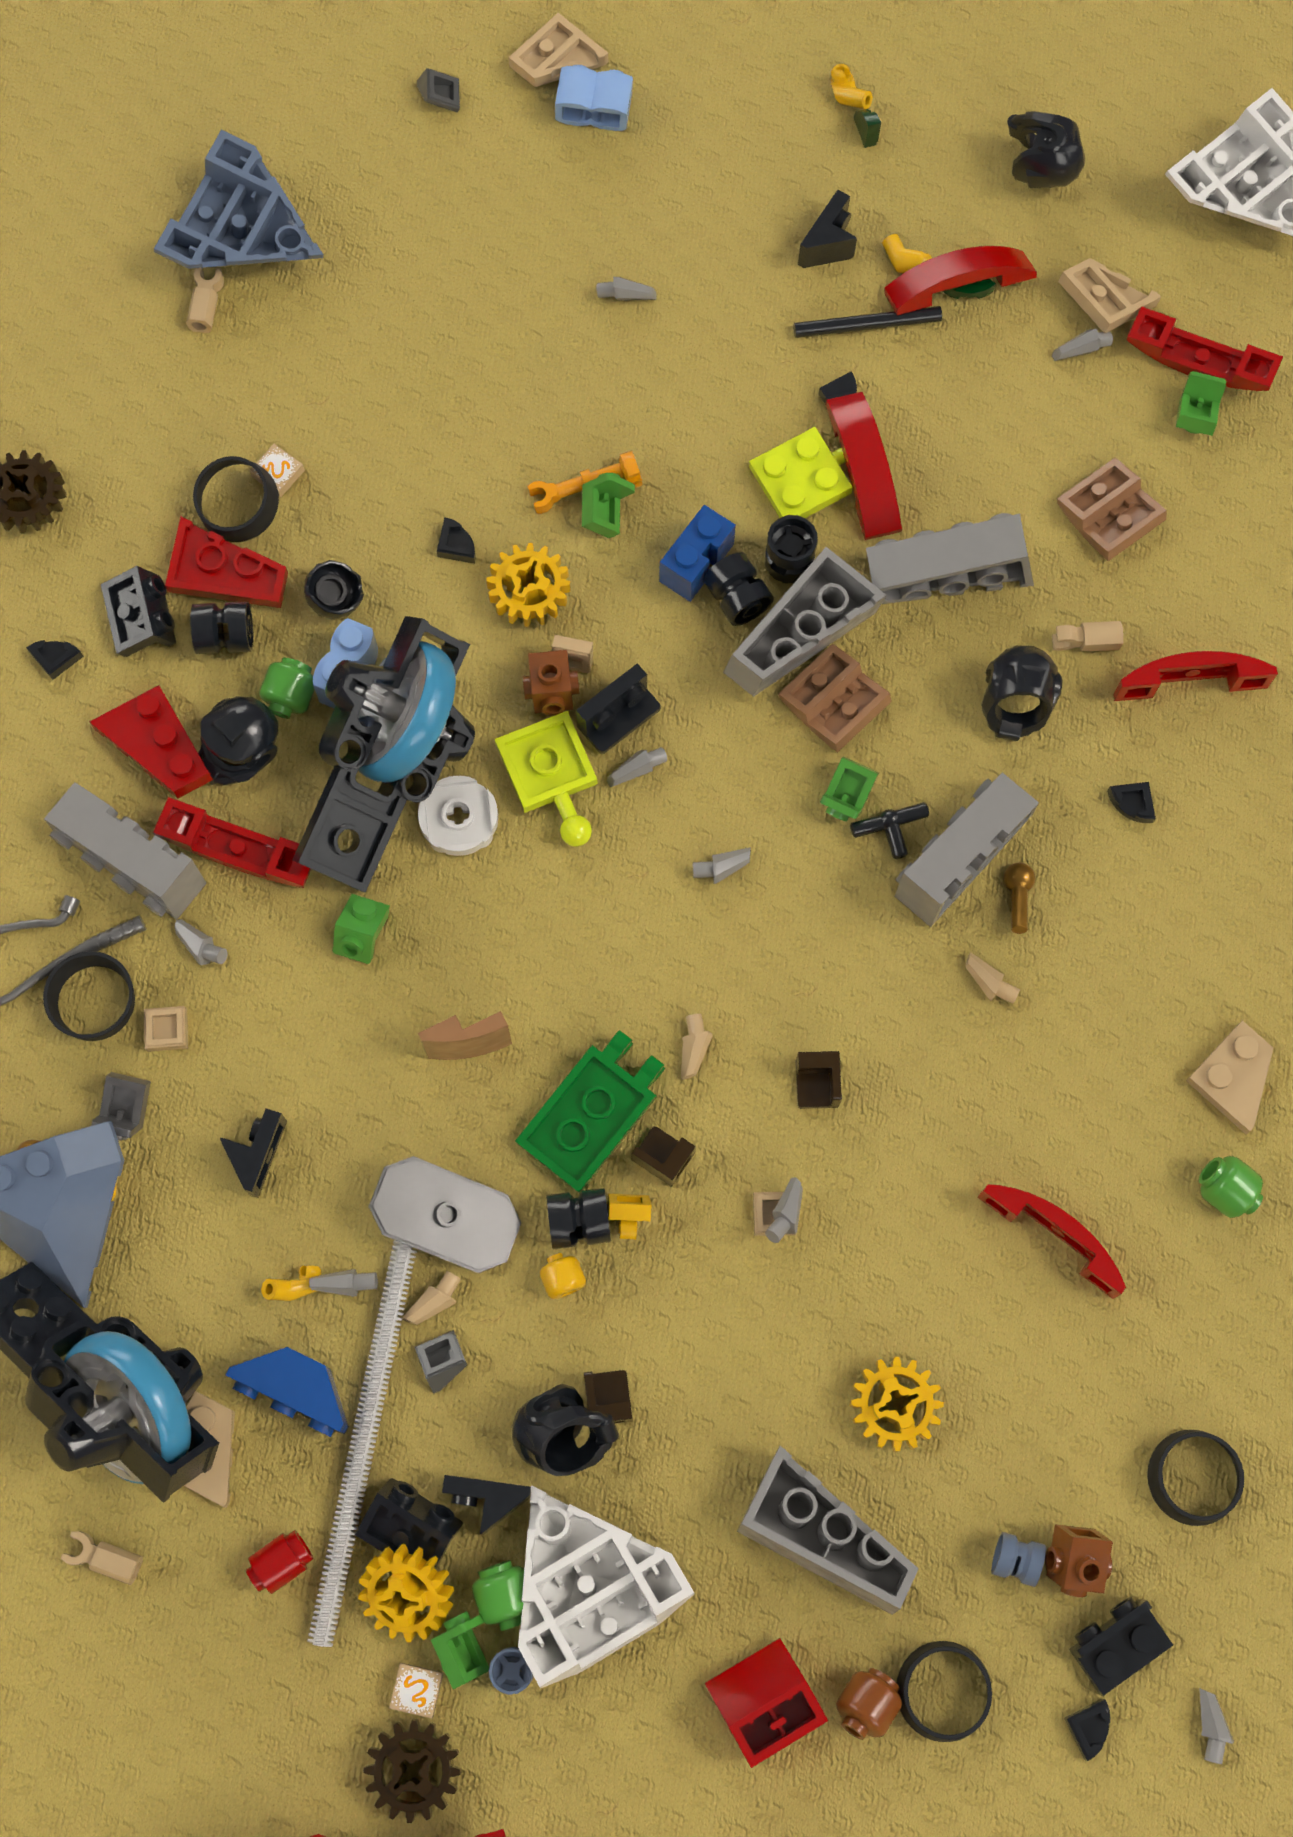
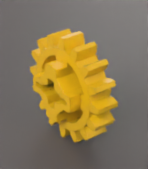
M528 543L526 551H521L517 545H513V555L508 556L506 553L501 552L499 553L501 565L495 563L490 565L492 576L486 577L487 589L491 590L488 592L490 603H497L496 613L499 616L509 612L508 618L511 624L519 617L523 618L525 627H529L531 619L534 618L537 619L540 625H544V615L548 613L556 618L558 616L556 605L565 607L567 605V596L564 593H569L571 590L570 581L566 580L569 578L567 566L560 567L561 556L559 554L551 558L548 557L547 546L542 547L539 552H535L533 543ZM545 571L549 572L552 576L554 585L551 584L550 579L545 578ZM503 585H506L507 590L512 592V599L508 598L505 594Z
M894 1357L891 1367L887 1368L885 1362L880 1359L876 1361L877 1373L874 1374L866 1368L861 1373L867 1382L865 1384H853L852 1389L860 1394V1398L849 1402L850 1407L860 1409V1414L852 1420L853 1424L864 1422L867 1428L864 1430L862 1437L866 1439L873 1434L878 1437L876 1447L879 1449L887 1441L891 1442L893 1452L901 1450L902 1441H906L911 1450L917 1448L916 1436L919 1435L921 1438L929 1440L932 1435L927 1429L928 1424L938 1426L941 1423V1420L933 1415L934 1410L944 1407V1402L933 1399V1394L938 1392L941 1387L940 1385L929 1386L926 1381L931 1375L929 1370L922 1372L920 1375L915 1372L917 1367V1361L912 1360L904 1368L901 1367L900 1357ZM894 1376L905 1377L917 1387L909 1389L902 1386ZM878 1381L881 1394L876 1404L868 1406L871 1389ZM891 1393H894L897 1399L914 1398L901 1408V1416H899L896 1410L879 1411V1409L885 1407L892 1400ZM924 1402L923 1416L915 1427L912 1415L916 1405ZM883 1419L894 1424L896 1431L899 1433L888 1432L878 1426L875 1421Z
M401 1544L395 1553L390 1547H387L379 1557L375 1556L366 1566L365 1573L359 1579V1583L364 1586V1589L358 1595V1600L369 1602V1606L363 1614L364 1616L375 1615L378 1620L374 1626L376 1630L381 1629L385 1625L390 1628L389 1638L394 1639L398 1632H402L406 1642H411L417 1633L425 1640L433 1630L438 1631L453 1607V1603L448 1599L454 1592V1587L443 1584L449 1572L447 1570L437 1571L434 1568L438 1561L436 1556L426 1561L423 1559V1548L418 1547L412 1555L409 1554L406 1544ZM391 1571L392 1575L386 1581H382L383 1575ZM426 1606H430L429 1612L420 1615V1611H423Z

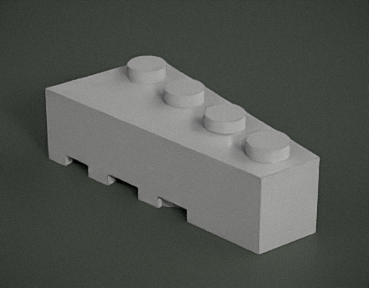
M1001 513L991 517L988 521L975 524L961 522L952 526L951 529L939 532L921 531L912 538L899 541L886 539L879 541L875 546L866 548L872 584L887 595L882 604L928 599L932 595L931 591L936 590L949 596L962 595L969 586H986V592L1002 590V583L1019 581L1020 587L1034 586L1020 513L1015 515Z
M825 547L732 654L723 673L754 697L874 615L887 595L829 548Z
M1003 772L993 782L986 779L974 793L975 801L967 809L962 806L947 823L949 827L940 836L936 834L922 850L923 854L914 863H909L896 878L899 886L894 897L930 927L1032 817L1039 804L1037 800Z
M74 782L44 818L53 830L50 833V837L67 850L72 845L83 852L80 858L97 872H100L104 867L115 875L111 879L112 882L126 893L131 895L134 890L145 897L142 903L158 916L162 917L167 913L177 920L206 885L205 879L193 860L182 852L178 855L169 847L167 842L156 835L149 841V834L138 823L127 816H124L121 820L118 819V812L112 806Z
M779 1446L737 1532L891 1615L901 1609L919 1568L875 1529L872 1530L855 1515L856 1512L843 1501L838 1500L822 1485L819 1479L810 1471L807 1472L791 1458L792 1455Z

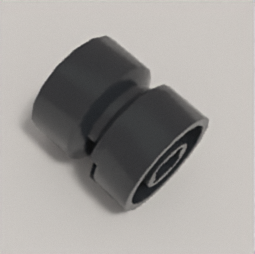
M786 515L777 519L769 529L765 551V567L768 573L777 581L795 583L815 560L818 543L817 531L814 525L806 518L798 515Z
M737 552L721 559L707 571L703 580L716 600H722L720 608L733 626H740L754 620L764 613L774 600L764 581L760 578L755 579L757 570L744 552Z
M226 602L222 609L216 603L192 604L190 625L192 644L196 654L219 653L222 647H225L229 653L252 652L254 631L249 602ZM223 623H228L229 633H224Z
M605 1188L583 1190L578 1198H574L569 1192L546 1195L552 1249L576 1247L578 1241L582 1239L587 1245L611 1242Z

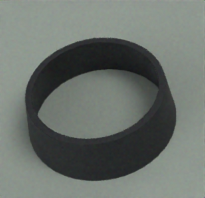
M228 456L211 462L202 470L194 485L193 502L201 521L209 532L213 531L223 536L226 541L243 542L257 537L270 526L277 513L279 494L274 479L263 467L242 457ZM238 464L252 466L259 474L264 488L263 501L257 513L246 523L235 527H221L207 520L203 515L201 502L203 491L208 481L225 467Z
M88 951L77 953L64 959L53 969L44 987L43 1004L49 1020L61 1032L81 1040L98 1041L115 1035L127 1024L134 1010L135 993L128 971L117 959L105 953ZM88 967H106L114 970L124 978L129 987V999L122 1016L112 1026L98 1033L77 1034L70 1030L63 1022L58 1009L59 995L65 982L76 972Z
M1200 1430L1175 1432L1157 1445L1149 1460L1147 1479L1152 1497L1166 1515L1180 1523L1191 1526H1203L1217 1522L1236 1506L1243 1493L1244 1470L1240 1458L1227 1442L1213 1434ZM1190 1437L1211 1438L1219 1443L1231 1457L1236 1470L1237 1486L1230 1505L1224 1511L1211 1516L1192 1515L1180 1509L1167 1494L1162 1473L1164 1461L1169 1451L1184 1439Z
M949 1641L927 1643L913 1651L900 1668L896 1682L899 1686L898 1694L902 1700L900 1712L910 1727L923 1737L938 1742L958 1741L971 1735L985 1721L992 1703L991 1681L984 1664L968 1648ZM952 1651L965 1655L979 1667L987 1684V1703L981 1718L972 1728L960 1734L944 1735L928 1729L917 1719L910 1706L908 1686L912 1672L924 1658L936 1652Z

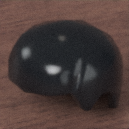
M333 560L316 564L306 576L304 585L306 601L321 617L333 620L347 617L359 607L363 600L364 593L361 576L345 563Z

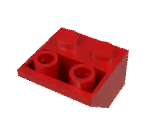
M778 1638L704 1683L751 1768L828 1722L820 1704L781 1638Z

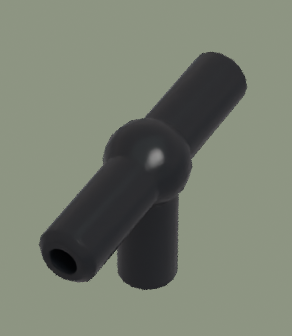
M925 802L898 810L887 809L878 816L851 823L850 829L855 838L885 830L893 858L901 859L908 855L900 825L928 817L929 809Z

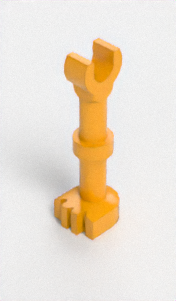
M632 450L620 454L619 463L593 472L586 469L580 471V476L557 484H547L543 481L532 482L528 485L530 496L537 494L545 495L543 500L533 503L536 513L548 512L560 498L581 492L583 484L598 478L603 473L618 474L621 478L624 477V480L635 484V488L642 486V478Z

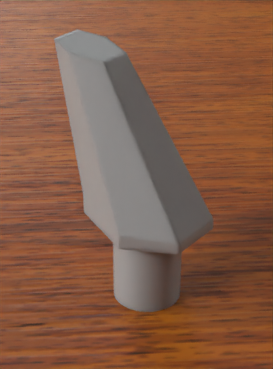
M613 277V282L597 283L596 287L598 298L615 297V299L622 301L656 300L657 297L653 287L622 277Z
M1097 329L1086 330L1055 349L1052 357L1054 361L1089 354L1099 350L1101 347L1111 346L1113 343L1112 333L1110 331L1107 333L1098 332Z
M660 747L650 752H647V750L637 751L607 777L608 785L613 787L652 772L653 767L667 762L665 750Z
M751 847L712 855V861L693 862V878L713 877L714 884H717L750 863Z
M182 919L176 920V935L199 965L210 964L211 961L223 964L226 961L227 950L215 946L212 937L204 934Z
M797 1177L790 1179L776 1208L772 1212L775 1221L766 1230L765 1235L773 1243H779L785 1234L797 1233L803 1193L801 1182Z
M356 1269L311 1277L309 1279V1287L315 1291L354 1297L357 1296L360 1290L377 1289L378 1278L376 1272L357 1274Z
M1199 1688L1202 1720L1201 1735L1208 1737L1204 1760L1222 1765L1226 1742L1233 1744L1234 1740L1216 1695Z

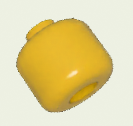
M562 1253L547 1258L548 1264L543 1266L539 1273L546 1293L551 1299L569 1296L586 1285L584 1273L575 1256L563 1257Z

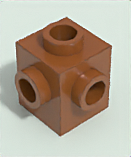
M567 650L528 653L530 676H523L525 700H533L534 713L557 715L563 711L574 710L572 695L580 694L578 672L570 671Z
M1055 1524L1052 1545L1047 1549L1045 1555L1046 1576L1061 1587V1592L1070 1596L1086 1597L1087 1592L1104 1594L1106 1580L1112 1572L1111 1550L1113 1541L1096 1529Z

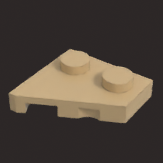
M559 13L509 56V67L534 87L559 80L561 67L583 65L592 70L608 63V52Z
M1242 1020L1186 1081L1243 1133L1247 1134L1255 1125L1274 1048Z
M195 1391L186 1407L187 1411L219 1442L212 1468L206 1473H201L184 1486L227 1508L230 1503L229 1479L233 1457L231 1443L232 1434L234 1433L235 1411Z

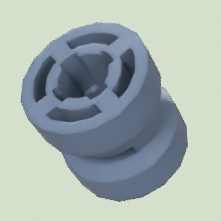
M1002 1532L995 1548L991 1574L1002 1578L1011 1575L1017 1577L1020 1583L1035 1587L1043 1569L1046 1545L1035 1541L1026 1544L1020 1542L1015 1535Z
M517 1647L506 1648L497 1653L491 1660L489 1667V1678L493 1686L501 1693L508 1695L518 1694L526 1689L533 1680V1674Z

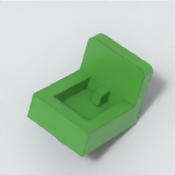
M1195 371L1190 372L1179 401L1176 427L1183 428L1193 434L1203 433L1213 436L1218 422L1220 401L1226 388V380Z
M615 473L600 474L598 478L583 484L582 527L607 538L619 535L620 499L635 493V484L622 479Z
M843 756L826 793L820 801L821 804L828 806L825 812L842 821H847L849 817L857 819L862 812L879 772Z
M352 894L335 924L333 953L369 964L373 958L375 941L389 917L390 905Z
M466 1611L444 1622L446 1632L431 1639L442 1669L447 1675L453 1690L489 1671V1665L472 1630L484 1623L481 1614L470 1619Z

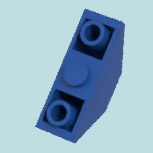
M289 1347L229 1367L226 1376L236 1380L232 1389L254 1400L260 1392L274 1399L270 1408L291 1418L294 1417L296 1411L311 1417L308 1426L329 1437L332 1436L334 1430L345 1434L349 1427L331 1369Z

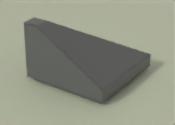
M426 68L417 80V88L424 101L458 112L460 110L459 78Z
M454 1330L415 1347L433 1394L441 1391L467 1366Z

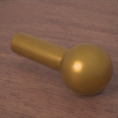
M1022 862L1010 865L1005 870L1003 877L1006 888L1011 891V931L1016 934H1023L1028 931V891L1034 886L1036 878L1033 869Z

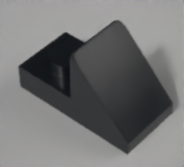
M840 190L835 192L800 244L799 266L808 268L849 260L854 257L857 238L845 231L851 219V213L848 212L849 195Z
M267 1108L264 1111L263 1117H257L252 1125L249 1135V1141L253 1142L251 1147L220 1138L244 1190L250 1196L256 1198L260 1196L287 1123L282 1113Z
M445 1475L442 1493L452 1495V1504L477 1507L478 1499H485L480 1535H484L530 1498L531 1487Z

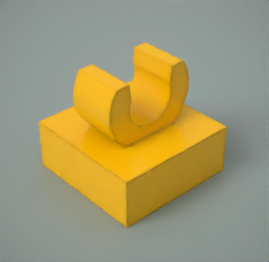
M608 1193V1219L619 1220L618 1233H620V1239L636 1240L637 1221L651 1222L652 1205L649 1195Z

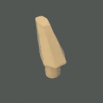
M970 952L965 967L988 999L992 1001L995 996H998L1013 1004L1020 989L1002 981L1003 973H1000Z
M702 1014L686 1016L689 1035L682 1037V1080L689 1079L697 1074L713 1036L711 1032L704 1030Z
M446 1271L437 1288L429 1285L428 1289L402 1319L411 1324L418 1325L454 1305L457 1301L451 1296L461 1279L453 1273Z

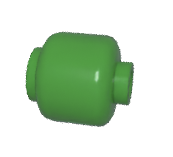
M286 657L282 658L281 662H274L269 665L259 694L261 699L269 704V708L274 715L290 719L291 713L302 714L308 710L315 691L313 675L311 674L312 668L310 666Z
M1216 1157L1205 1166L1200 1174L1199 1183L1201 1184L1202 1198L1229 1218L1239 1217L1244 1213L1247 1215L1252 1214L1262 1203V1177L1237 1157Z
M511 1560L478 1571L479 1579L473 1583L472 1593L479 1615L481 1614L484 1623L489 1625L498 1623L501 1631L521 1625L524 1568L512 1566Z

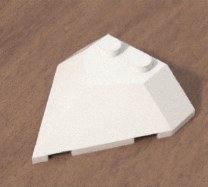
M1271 88L1248 106L1236 123L1201 151L1196 153L1193 150L1165 173L1166 177L1190 203L1293 236V111Z
M531 1485L530 1518L527 1531L522 1592L523 1609L518 1648L541 1689L583 1672L655 1628L695 1593L671 1553L633 1537L632 1534L571 1504H565Z

